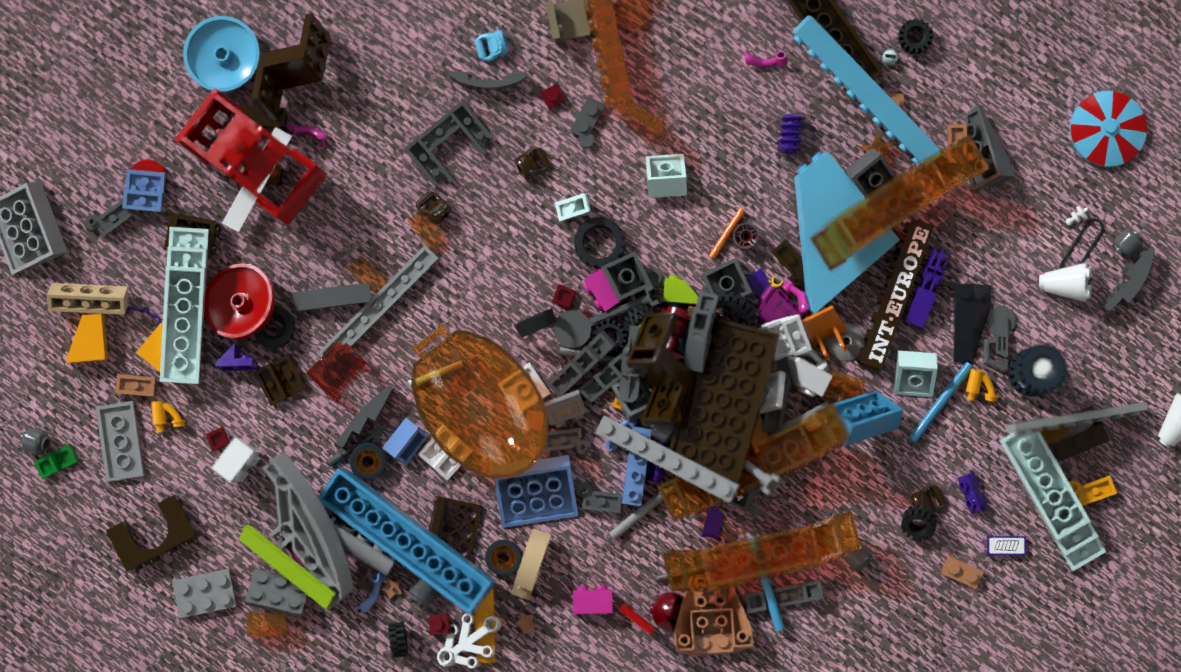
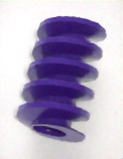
M786 114L787 116L781 118L785 123L781 124L780 128L784 131L779 132V136L782 138L778 139V143L782 146H778L776 150L783 154L799 155L795 153V150H800L801 147L797 146L796 143L802 142V140L797 138V136L803 135V132L798 129L805 126L800 123V120H805L806 117Z

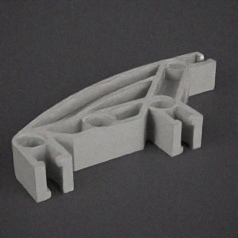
M283 452L263 467V470L275 484L279 525L269 536L273 539L280 533L285 540L277 543L279 549H283L292 542L293 551L308 571L336 593L331 606L326 609L328 611L353 591L354 586L338 535L323 505L295 464Z

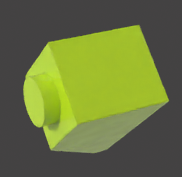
M670 275L669 279L665 278L663 303L697 305L698 295L685 280H680V276Z

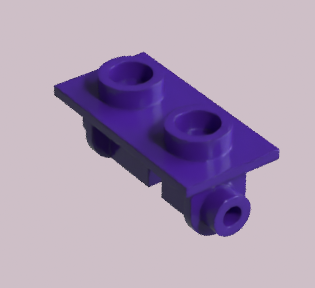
M972 472L958 477L959 487L964 493L966 506L970 513L987 509V502L983 491L976 493V490L981 488L978 476Z

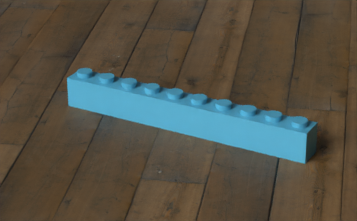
M807 16L791 32L795 36L793 38L794 41L800 46L804 45L808 49L806 53L813 60L817 58L821 62L819 66L827 74L830 72L834 76L833 81L838 86H844L848 90L846 94L852 100L856 99L860 103L859 107L866 114L870 113L874 117L872 121L878 127L883 126L887 130L885 134L892 141L896 140L900 144L898 147L905 154L909 153L913 157L911 161L917 167L928 168L942 153L940 148L812 16Z

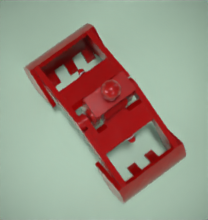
M213 88L174 140L206 165H209L211 162L257 197L256 203L283 224L289 226L328 174L295 149H289L264 128L247 117L244 110L219 90ZM218 110L228 117L232 112L236 114L224 130L220 129L222 125L213 118ZM209 125L216 131L218 138L210 149L205 152L195 145L194 141L197 140L205 147L211 140L201 132ZM268 138V143L262 150H260V148L256 145L258 144L262 147V145L264 144V139ZM285 153H287L307 168L308 171L278 208L257 192V190L268 175L276 176L277 172L274 168ZM226 160L230 163L227 168L223 166ZM242 163L248 167L244 174L241 173L245 169Z

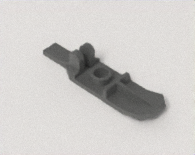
M630 325L628 344L623 349L619 389L620 399L627 403H633L638 399L640 375L626 364L640 326Z

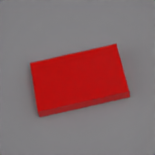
M623 603L619 607V610L645 632L649 635L652 633L654 627L628 605Z

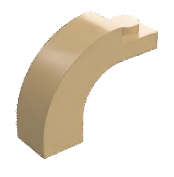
M533 528L514 582L512 595L530 600L551 534Z

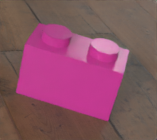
M602 269L584 279L585 285L583 287L588 295L593 294L596 299L594 304L599 311L603 309L604 312H607L623 302L617 300Z
M577 586V590H573L574 614L612 613V589H608V586H596V590H589V586Z

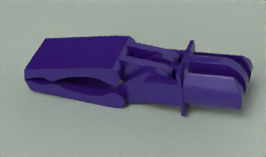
M933 247L921 277L922 285L917 287L904 323L911 324L920 329H923L937 294L934 292L935 288L940 286L952 254L947 253L943 265L939 269L945 252L940 250L934 266H931L937 252L936 247Z

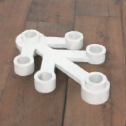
M464 614L462 616L463 624L459 643L454 647V637L459 634L460 629L457 625L450 624L451 628L455 627V632L447 634L445 647L437 655L439 664L445 667H449L454 663L467 665L469 668L478 667V658L472 656L466 658L457 655L463 650L482 654L488 658L492 657L495 652L492 646L482 647L473 645V643L489 632L498 631L501 625L500 620L492 616L487 617L484 620L483 627L468 637L470 625L474 623L475 617L472 614ZM467 616L471 618L469 623L466 622ZM493 621L496 622V626L494 628L491 627V623ZM487 648L490 649L489 655H486L485 653ZM446 654L450 655V659L448 661L445 659ZM471 659L475 660V664L473 666L470 665Z

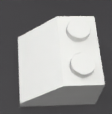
M787 356L786 361L793 384L799 387L798 391L807 396H823L832 375L801 358Z

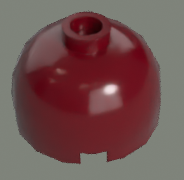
M667 592L661 594L650 606V614H652L653 621L663 630L671 632L675 630L680 603L683 600V596L680 593Z

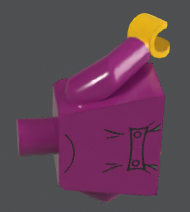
M774 276L771 280V285L765 289L760 297L759 311L761 313L759 318L763 321L762 324L793 315H799L801 320L807 318L806 314L799 312L798 306L779 289L783 280L780 284H775L774 280L777 276Z

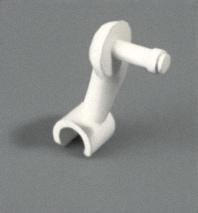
M813 349L797 355L812 358L817 363L816 367L825 372L829 369L826 361L821 359Z

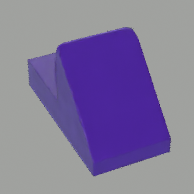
M234 344L215 362V367L221 371L258 370V362L252 356H241V348Z

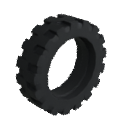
M593 217L586 220L579 226L575 234V252L579 259L587 266L599 269L621 258L625 247L623 231L613 220L605 217ZM596 227H604L610 230L616 240L613 252L608 257L602 259L590 256L584 248L586 233Z

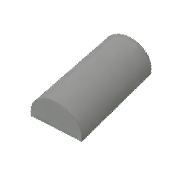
M335 514L330 520L343 550L385 576H388L398 560Z

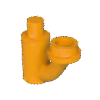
M971 369L966 392H969L967 400L975 401L976 394H979L983 382L988 393L985 392L984 394L985 400L996 402L999 395L995 394L989 376L982 370Z
M165 401L151 402L153 425H156L157 433L164 432V424H167L166 412L174 418V421H171L173 427L185 426L186 420H182L172 405Z

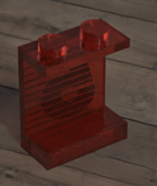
M339 340L306 373L336 403L342 398L338 393L362 369L366 373L369 371L365 366L367 362L360 355L355 357L352 354L354 350L347 343L343 345Z

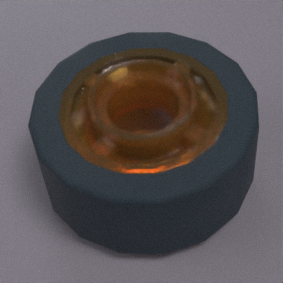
M364 442L353 449L350 455V466L357 477L371 480L383 473L386 467V456L379 445L372 442ZM366 456H370L374 460L369 466L364 465L362 462Z
M509 540L493 542L485 553V562L488 569L498 576L513 574L521 564L522 554L520 549L514 542ZM501 552H505L509 556V560L506 563H501L498 560V555Z

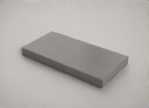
M129 401L97 406L96 414L106 482L145 477L135 402Z

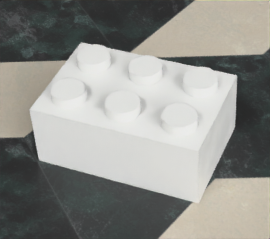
M235 437L213 465L212 469L230 483L243 482L249 474L247 470L250 466L254 467L261 459L259 457L261 452L244 439Z

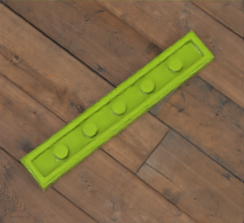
M247 524L244 526L239 538L243 544L324 609H328L331 606L336 593L251 525Z

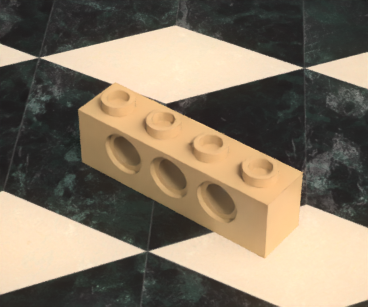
M51 283L47 293L48 311L125 315L129 304L128 286Z

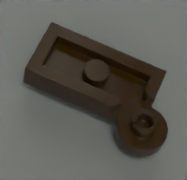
M785 239L771 253L792 274L790 281L798 288L805 283L802 256Z

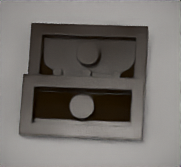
M287 354L254 372L270 406L308 388L291 354Z

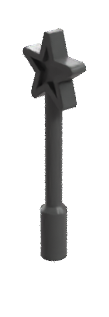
M374 422V429L366 431L370 434L369 436L345 451L327 460L328 464L333 466L344 459V456L351 453L357 445L368 442L373 439V443L379 438L387 440L383 433L388 427H379L377 422Z

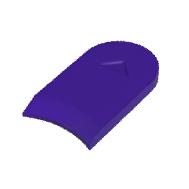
M762 267L755 273L746 274L758 298L761 297L769 286Z
M713 509L707 513L701 537H711L718 541L723 522V514L719 510Z

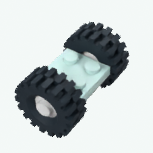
M1038 344L1020 351L1013 356L1009 363L1007 372H1009L1008 380L1011 381V386L1018 393L1031 397L1058 389L1064 383V379L1068 374L1066 373L1068 365L1065 363L1067 360L1062 356V352L1048 344Z

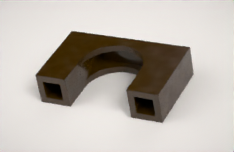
M240 105V108L246 112L245 115L262 128L274 129L276 127L278 129H286L288 116L286 108H280L278 119L270 121L258 106ZM242 163L245 169L241 173L244 174L248 167ZM276 165L274 168L277 172L276 176L270 175L265 185L282 186L283 167L282 165Z
M173 495L158 503L168 525V534L165 541L156 548L147 549L139 545L126 522H121L106 530L126 572L132 570L135 573L143 569V564L147 562L153 564L161 559L160 555L164 553L170 555L178 551V546L182 544L187 546L195 542L194 538L198 535L178 495Z

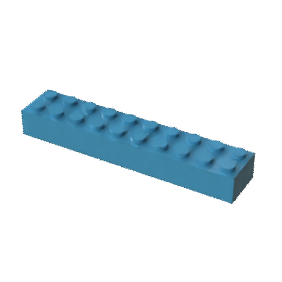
M338 468L318 497L324 506L468 614L477 611L497 582L346 468Z

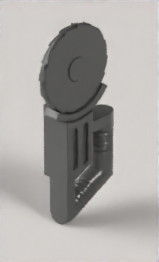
M998 306L993 308L987 317V323L990 328L988 331L995 336V339H983V363L1002 373H1007L1008 335L1012 334L1010 331L1015 326L1016 318L1011 309L1005 306ZM991 343H995V354L1003 357V364L991 359Z

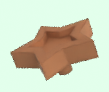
M387 577V583L381 590L387 592L389 600L395 594H402L399 588L401 580L392 581Z
M519 612V621L515 626L521 628L523 635L529 629L536 628L532 622L534 614L527 616Z

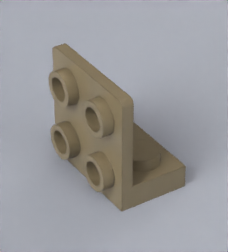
M553 0L545 2L553 43L590 35L583 0H569L553 4Z

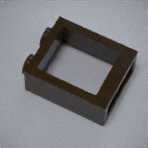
M171 213L164 251H168L170 227H179L180 220L210 225L207 259L211 260L212 256L216 255L217 245L214 244L221 230L218 222Z

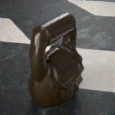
M540 147L530 148L515 159L518 171L526 180L545 173L550 167V161ZM533 152H536L544 168H539L532 155Z
M427 191L416 202L418 212L428 217L433 224H439L451 212V207L447 204V201L432 191ZM432 197L436 199L426 210L421 208Z
M934 484L923 487L921 491L911 496L912 505L917 504V507H920L921 504L923 508L928 506L930 507L929 511L933 510L935 513L941 511L946 504L942 492ZM930 489L932 490L937 502L939 503V506H934V503L929 496L930 494H928V491Z

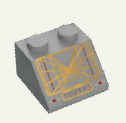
M579 390L542 403L551 427L555 425L556 429L567 425L566 421L573 419L575 422L585 418L584 414L587 413Z

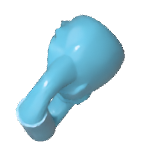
M502 30L485 33L476 38V49L479 59L482 61H491L509 52L508 43ZM482 39H487L489 52H491L488 57L486 56Z

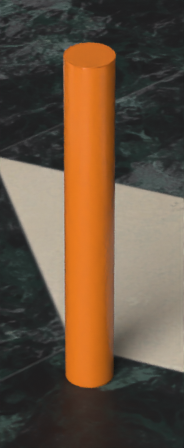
M741 208L738 209L708 255L714 260L716 259L746 211Z

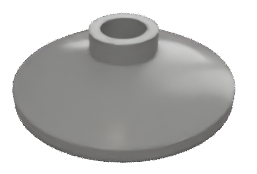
M844 323L848 331L841 335L843 339L848 338L850 341L846 345L847 351H843L836 335L826 339L828 351L833 357L841 361H850L857 358L860 347L864 348L865 340H863L864 335L857 326L851 323Z

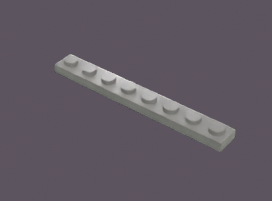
M424 245L371 299V302L367 303L317 355L327 364L333 361L336 363L337 361L333 358L336 355V351L343 356L439 258Z
M1146 402L1015 423L1005 425L1006 433L1014 432L1016 436L1026 434L1028 429H1031V433L1043 431L1042 427H1047L1048 430L1058 429L1059 424H1064V427L1076 426L1075 422L1080 421V425L1092 423V419L1095 418L1097 422L1108 420V416H1112L1113 419L1124 418L1125 413H1128L1129 417L1140 415V411L1147 410Z
M603 416L595 432L729 503L732 502L740 487L732 481L606 416Z

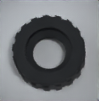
M275 305L270 318H279L283 323V331L277 336H270L263 327L254 334L258 342L269 348L283 347L285 344H288L296 330L295 321L289 311Z

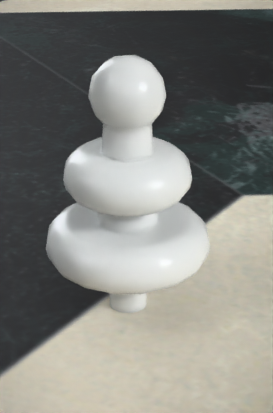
M1077 206L1076 210L1078 212H1072V217L1066 220V224L1072 225L1074 221L1079 223L1081 221L1080 217L1087 220L1086 212L1089 209L1087 207L1082 209L1080 206Z

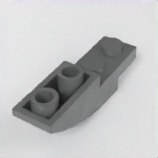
M1151 246L1148 249L1144 247L1137 254L1139 258L1134 263L1130 261L1124 267L1125 272L1122 276L1127 281H1121L1116 287L1118 291L1114 295L1110 293L1102 301L1104 305L1101 308L1106 313L1110 312L1120 301L1125 305L1128 304L1138 293L1150 271L1154 257V247Z
M700 291L696 309H693L684 359V366L691 371L701 373L704 371L712 339L711 331L720 299L719 295Z

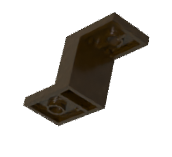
M313 13L305 14L300 44L260 53L251 99L270 121L278 119L284 89L323 81L331 36Z
M675 312L645 314L626 362L627 365L653 386L641 419L645 425L675 423L693 373L666 350L679 317Z

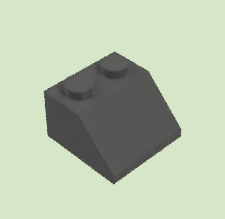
M632 252L601 267L618 301L636 297L644 293L645 288L652 286L636 252Z
M737 258L701 274L711 294L718 293L720 296L721 292H726V295H729V292H734V296L738 293L741 295V298L754 294Z

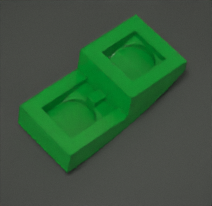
M68 444L54 453L40 458L34 464L41 478L45 479L80 460L72 444Z

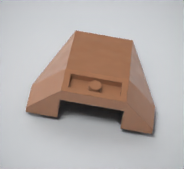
M728 573L689 575L674 630L675 652L691 656L734 654L753 647L752 628L734 587L731 586L708 592V587L730 583L731 580Z

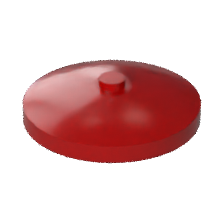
M234 264L222 269L212 278L205 291L204 317L213 331L228 339H245L259 332L269 321L275 307V289L272 281L265 272L250 264Z

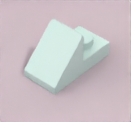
M587 193L555 203L559 221H565L577 216H586L591 212Z

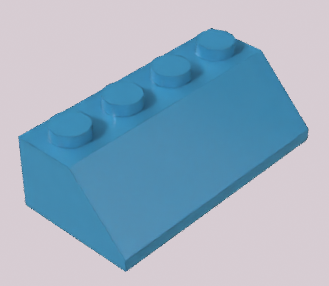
M877 390L824 407L832 436L846 446L898 429L904 410Z

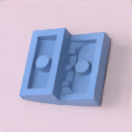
M127 169L122 208L161 212L166 173Z

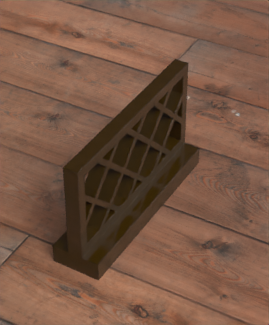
M436 496L429 531L438 538H440L442 533L444 537L441 540L446 539L449 546L453 549L464 543L468 549L464 557L470 561L482 505ZM448 502L456 504L459 509L452 516H449L446 511ZM469 507L477 508L475 517L468 520L463 511ZM461 513L466 523L457 528L452 518ZM450 520L455 530L445 535L442 526ZM468 524L472 529V534L464 539L459 530ZM457 532L462 541L453 547L447 537Z

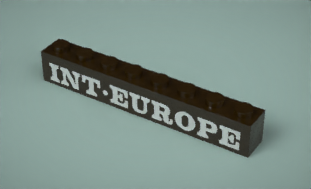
M913 218L910 220V223L906 222L903 233H906L903 240L900 239L896 248L899 251L897 258L893 257L890 268L893 270L890 276H886L883 284L886 289L884 294L880 293L876 303L879 305L878 311L873 312L870 322L873 323L871 330L867 329L863 339L866 341L864 348L860 347L857 358L860 359L859 364L878 371L882 370L933 231V225Z

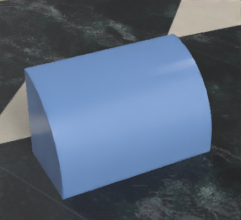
M405 418L383 446V449L406 466L430 435Z

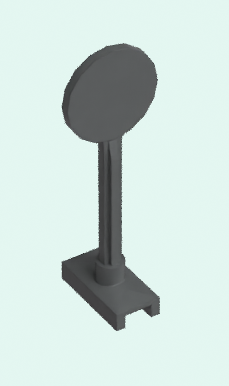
M649 286L645 288L646 294L640 296L639 299L588 318L579 311H565L559 315L554 324V335L557 341L564 347L578 348L589 340L593 325L631 311L635 307L638 308L639 305L644 307V305L651 304L652 307L658 308L663 306V302L655 300L658 296L657 294L653 295V293L658 291L657 287Z

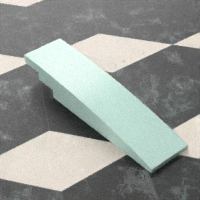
M170 227L169 246L165 272L160 382L199 384L209 229Z
M1028 429L1026 434L1015 436L1013 432L999 440L1071 570L1074 571L1104 554L1106 550L1100 542L1099 536L1041 433H1031V429Z

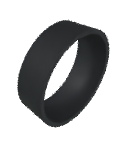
M550 308L517 323L514 327L521 337L537 332L556 322L553 309Z

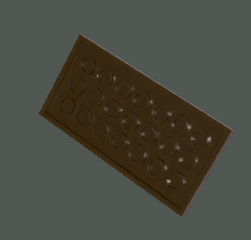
M715 318L703 373L691 371L693 376L680 407L669 449L740 485L781 335Z

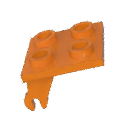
M833 306L801 320L808 340L813 347L820 346L826 360H829L830 356L825 347L824 340L836 335L843 351H847L841 334L848 330Z

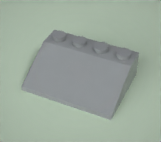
M41 181L25 183L0 196V245L12 275L67 253Z

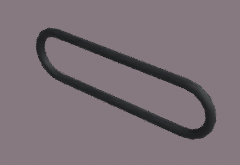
M1092 218L1086 222L1081 232L1079 233V235L1073 242L1072 246L1070 247V249L1064 256L1063 260L1061 261L1059 269H1062L1063 263L1065 262L1070 252L1078 242L1079 238L1087 228L1088 224L1092 221H1097L1101 225V230L1079 264H1082L1085 261L1090 251L1092 250V248L1100 238L1101 234L1103 233L1104 225L1099 219Z

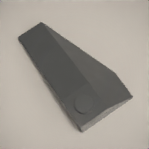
M977 106L965 114V124H967V138L969 139L970 149H968L970 167H967V175L972 191L998 186L1014 178L1015 174L1010 159L982 107Z

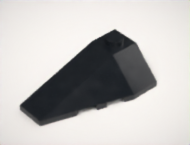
M954 284L952 286L953 362H973L991 307V285Z

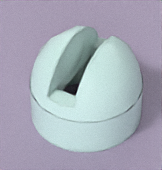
M893 50L885 51L882 56V61L888 66L894 65L898 59L897 53ZM886 55L895 56V59L885 57Z

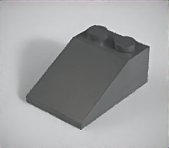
M873 148L844 171L882 219L911 196L882 154Z

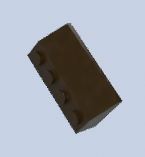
M1090 406L1073 414L1094 411V409ZM1095 418L1092 419V423L1080 425V421L1075 422L1076 426L1064 427V424H1059L1058 429L1052 430L1042 427L1043 431H1040L1058 463L1110 441L1101 421L1097 422Z

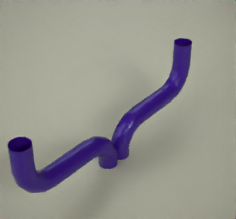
M130 306L126 310L127 314L129 313L130 309H134L139 312H144L146 310L148 315L158 319V326L161 323V318L158 315L149 312L150 308L144 307L143 309H140L134 306Z

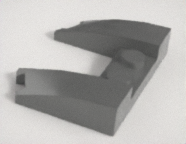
M463 100L404 148L405 152L434 186H436V181L448 179V183L454 180L431 151L457 129L460 128L483 156L487 152V150L483 149L487 139H493V136Z

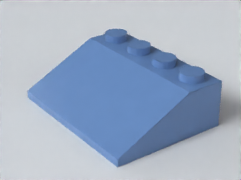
M569 455L493 467V478L502 528L578 516Z

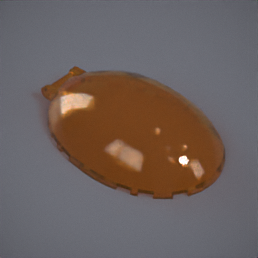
M442 322L435 331L420 343L412 345L413 350L420 358L413 364L411 378L412 394H414L417 411L420 413L424 425L432 438L453 461L465 467L466 470L483 477L508 479L526 472L539 460L548 438L546 407L531 376L508 351L487 337L470 331L455 330L451 333ZM442 334L446 336L442 342L427 354L423 352V349Z

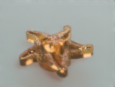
M874 133L873 144L861 146L860 149L869 151L873 148L882 154L887 163H890L891 160L887 157L886 151L890 149L894 142L881 143L877 133Z

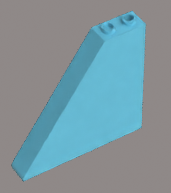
M828 151L815 154L811 158L813 162L808 166L806 164L801 166L797 170L799 174L794 177L805 292L809 304L808 312L810 314H815L900 241ZM881 231H886L885 233H883L873 241L869 242L859 250L850 252L853 249L860 246L861 244H863L864 242H866L867 240H869L870 238L880 233Z

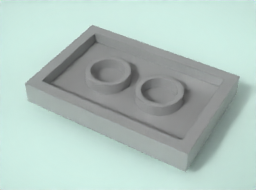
M230 569L172 580L179 618L237 607Z

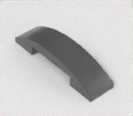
M449 71V76L454 81L479 90L506 89L526 80V73H507L506 80L469 79V72Z
M820 580L773 588L778 607L824 599ZM763 591L744 594L748 614L769 609Z

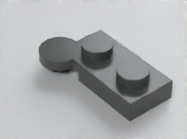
M590 98L586 99L570 129V132L580 136L579 143L586 148L594 143L591 131L605 107Z
M122 199L100 215V217L89 215L85 219V225L90 230L98 229L105 238L135 216L131 209L122 208Z
M581 428L543 432L545 452L576 448L579 454L585 455L591 450L590 443L582 439Z
M582 482L577 486V494L583 497L582 509L620 513L622 494L592 491L591 486L586 482Z

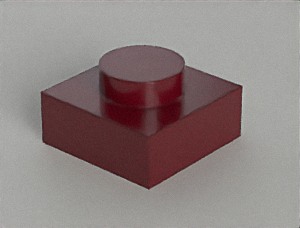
M557 84L540 92L548 110L565 102Z
M450 614L429 616L430 635L451 634Z

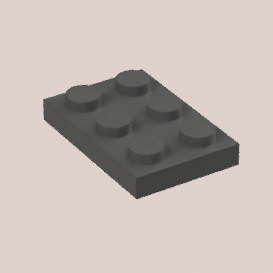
M255 569L246 595L245 605L301 618L308 595L281 574Z

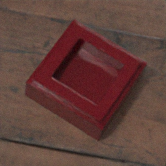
M558 284L552 302L570 309L576 290Z
M224 427L205 434L212 452L230 444Z

